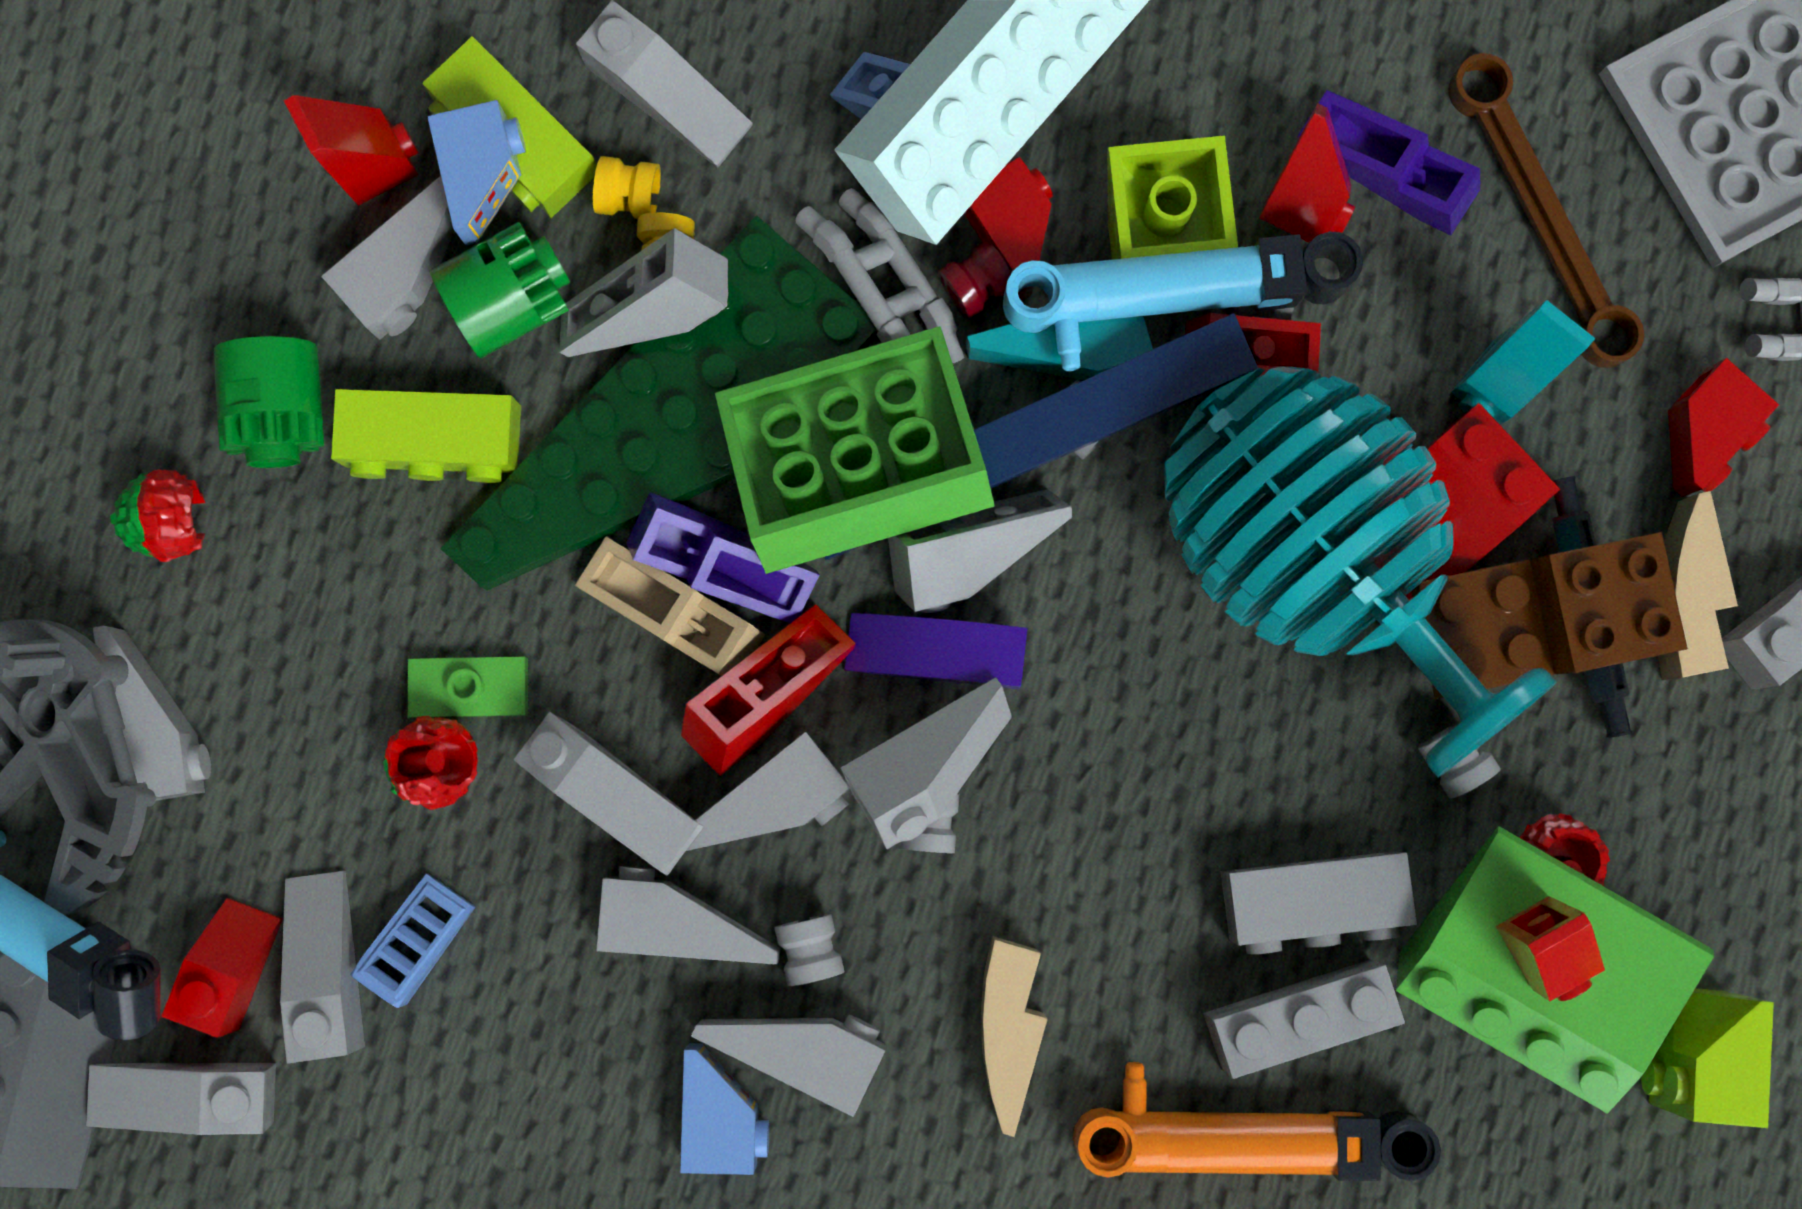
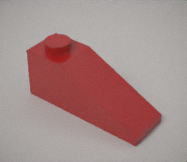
M293 95L283 100L310 153L358 206L419 175L410 159L419 154V151L403 122L393 126L381 109Z
M815 604L686 703L681 737L720 776L763 743L853 651L856 643Z

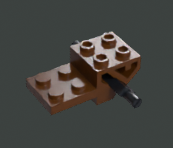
M1576 476L1552 480L1560 488L1554 495L1558 516L1552 519L1559 553L1448 576V580L1431 613L1425 619L1486 689L1509 685L1533 668H1543L1550 675L1586 671L1593 703H1600L1607 733L1606 738L1629 735L1633 732L1630 728L1623 698L1629 696L1623 663L1688 649L1662 532L1596 545L1590 514L1588 511H1582L1575 481ZM1435 579L1423 581L1411 591L1413 598ZM1432 685L1435 699L1444 698Z

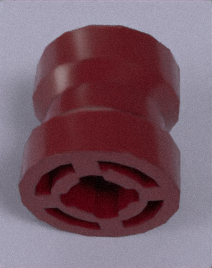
M985 240L972 248L970 257L961 263L952 261L938 270V276L943 288L966 319H970L981 312L984 302L989 300V297L1003 298L1007 281L1012 273L1000 252L989 240Z

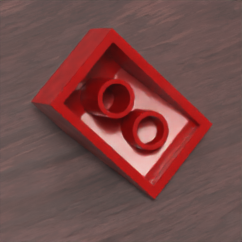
M1480 403L1462 414L1426 447L1436 463V470L1432 472L1433 476L1429 480L1430 485L1436 480H1442L1450 500L1446 513L1435 525L1440 523L1441 526L1446 521H1451V524L1453 523V551L1448 561L1424 581L1436 579L1440 575H1445L1446 577L1466 572L1560 490ZM1412 592L1406 595L1409 601L1413 598Z

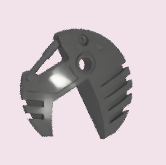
M39 619L5 621L0 623V817L43 775L65 820L44 903L67 916L77 913L98 901L108 892L103 884L116 882L126 868L120 857L133 855L143 829L147 807L154 805L156 796L153 790L148 789L145 782L137 783L123 734L125 725L115 692L117 685L123 684L128 677L129 669L126 660L119 655L106 656L87 637L57 622Z

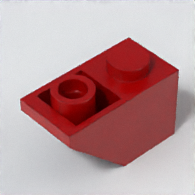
M1728 358L1706 368L1668 409L1673 488L1681 497L1700 490L1704 492L1713 491L1733 469L1727 462L1739 449L1744 452L1751 449L1766 435L1770 426L1765 420L1779 406L1773 398Z

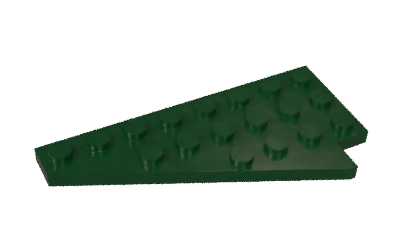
M756 215L720 253V255L728 259L727 307L689 332L635 343L440 549L480 587L488 591L635 524L649 492L681 503L734 479L735 474L715 393L868 348L877 339L878 330L863 307Z

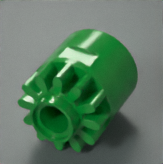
M520 222L429 270L432 280L454 321L480 359L569 311L558 291L561 287L571 283L546 237L543 236L531 242Z
M263 336L229 340L213 348L220 451H227V455L245 453V462L249 467L282 468L300 464V454H302V451L316 452L319 451V447H324L318 346L315 343L299 338Z

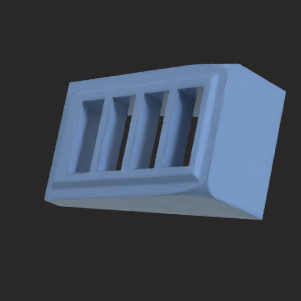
M429 873L425 874L364 953L350 975L392 1006L400 1008L407 1005L476 906ZM425 897H428L452 914L447 923H444L420 906ZM411 917L437 935L432 943L406 926ZM397 938L422 955L417 963L392 947ZM382 959L406 975L401 984L377 968Z

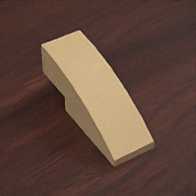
M1711 491L1678 501L1664 542L1688 649L1658 655L1662 681L1729 668L1715 611L1735 607L1738 604Z
M605 537L575 584L582 591L720 676H723L753 653L765 636V634L750 623L706 598L665 571L633 560L628 549L608 537Z
M992 936L983 979L981 1003L982 1052L989 1091L1002 1133L1014 1137L1047 1023V1017L1044 1013L1026 1008L1041 953L1037 949Z

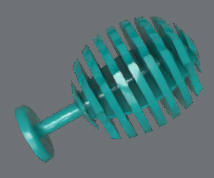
M1289 366L1272 368L1262 376L1259 375L1265 370L1258 368L1221 386L1197 406L1170 448L1173 451L1180 445L1182 446L1165 462L1164 486L1166 500L1169 502L1173 499L1169 511V522L1176 541L1180 539V542H1185L1182 548L1184 553L1181 555L1192 574L1194 572L1196 575L1204 574L1201 579L1203 583L1200 586L1213 602L1221 603L1230 598L1226 605L1228 609L1225 611L1228 617L1244 627L1253 625L1258 620L1260 623L1256 628L1258 631L1255 633L1257 637L1274 645H1282L1289 640L1292 641L1298 638L1294 646H1297L1293 649L1295 652L1317 656L1328 655L1330 652H1335L1345 647L1377 620L1381 625L1346 654L1357 655L1391 646L1396 642L1457 712L1460 718V724L1436 743L1426 756L1428 767L1437 777L1447 772L1488 741L1557 683L1547 670L1533 668L1500 692L1492 693L1488 691L1425 619L1431 613L1448 580V576L1440 575L1410 601L1406 597L1408 593L1446 563L1452 555L1453 523L1451 524V521H1446L1441 526L1440 523L1435 525L1447 511L1446 508L1450 504L1445 484L1442 480H1436L1430 485L1429 480L1433 476L1432 472L1436 470V463L1425 446H1418L1415 450L1411 448L1413 446L1412 442L1416 439V432L1402 417H1395L1392 421L1386 418L1391 413V407L1374 394L1367 393L1361 397L1358 395L1360 393L1359 387L1337 376H1331L1330 378L1321 377V374L1316 373L1317 371Z

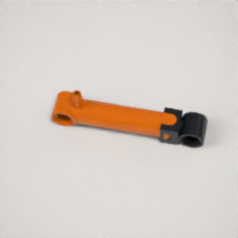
M1128 1062L1125 1065L1123 1111H1115L1103 1107L1091 1109L1080 1117L1073 1133L1075 1150L1085 1167L1095 1175L1107 1178L1119 1176L1124 1172L1333 1175L1338 1181H1381L1382 1166L1399 1179L1416 1181L1424 1179L1433 1173L1441 1155L1439 1139L1433 1129L1412 1115L1399 1111L1385 1113L1379 1118L1369 1111L1326 1110V1114L1147 1112V1081L1144 1078V1065L1140 1062ZM1100 1128H1114L1120 1135L1119 1145L1115 1151L1103 1156L1090 1151V1139L1094 1132ZM1412 1131L1415 1139L1414 1149L1405 1158L1394 1159L1391 1150L1392 1142L1400 1133Z

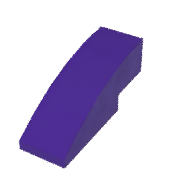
M1326 90L1319 104L1327 107L1349 177L1419 221L1451 236L1480 191V168L1429 146L1428 134ZM1307 122L1305 123V125L1303 126V128H1302L1301 131L1299 132V134H1298V136H1297L1298 139H1299V137H1300V135H1301L1303 129L1305 128Z
M649 492L626 542L633 560L685 578L692 589L788 623H792L800 616L820 575L817 570L805 563L766 574L749 534L652 492Z
M851 613L849 637L856 644L853 651L846 657L845 671L983 685L996 677L1003 688L1019 689L1021 687L1027 628L921 617Z

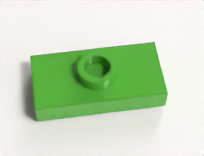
M528 658L408 659V717L417 718L427 715L432 718L528 716Z

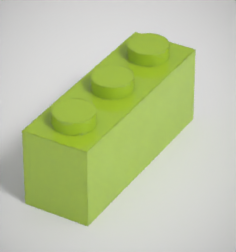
M473 36L422 83L434 101L428 107L433 115L498 100L508 119L517 117L523 134L526 152L517 154L521 176L512 188L511 193L529 212H532L539 206L552 218L595 177L597 165L593 156Z
M336 389L331 459L346 468H350V476L358 478L383 479L386 477V469L408 470V478L416 480L440 481L443 480L444 471L466 472V480L482 483L501 482L502 473H512L518 467L521 405L512 395Z

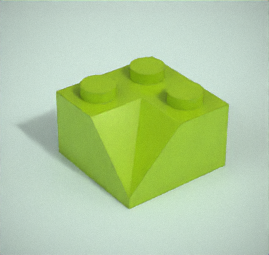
M1225 136L1108 147V229L1112 260L1238 247Z
M1695 988L1645 1073L1641 1076L1642 1088L1645 1094L1649 1095V1104L1693 1122L1768 1128L1774 1002L1727 991Z

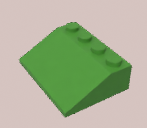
M941 326L715 393L750 540L766 574L994 507L986 467Z
M1498 826L1404 945L1399 954L1396 991L1608 1114L1645 1073L1714 958V950ZM1548 896L1586 914L1592 924L1605 971L1590 979L1592 986L1586 992L1567 1001H1558L1557 998L1548 1001L1532 990L1495 927Z

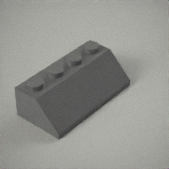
M1 951L0 1187L77 1189L80 1187L95 1127L86 1126L89 1065L111 1064L117 1039L106 1037L95 1028L93 1012L79 1020L50 1001L48 982Z

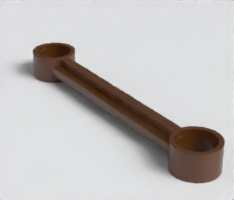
M1475 54L1461 64L1450 80L1448 92L1451 103L1461 114L1477 119L1582 322L1580 327L1593 336L1595 323L1598 320L1608 319L1615 321L1626 331L1628 345L1623 355H1608L1601 351L1594 341L1582 353V356L1589 363L1597 367L1611 368L1618 366L1633 357L1642 347L1644 341L1643 324L1632 310L1623 306L1613 305L1507 101L1513 88V75L1509 66L1504 60L1493 54ZM1479 70L1488 73L1498 84V98L1489 103H1482L1469 97L1462 84L1465 72Z

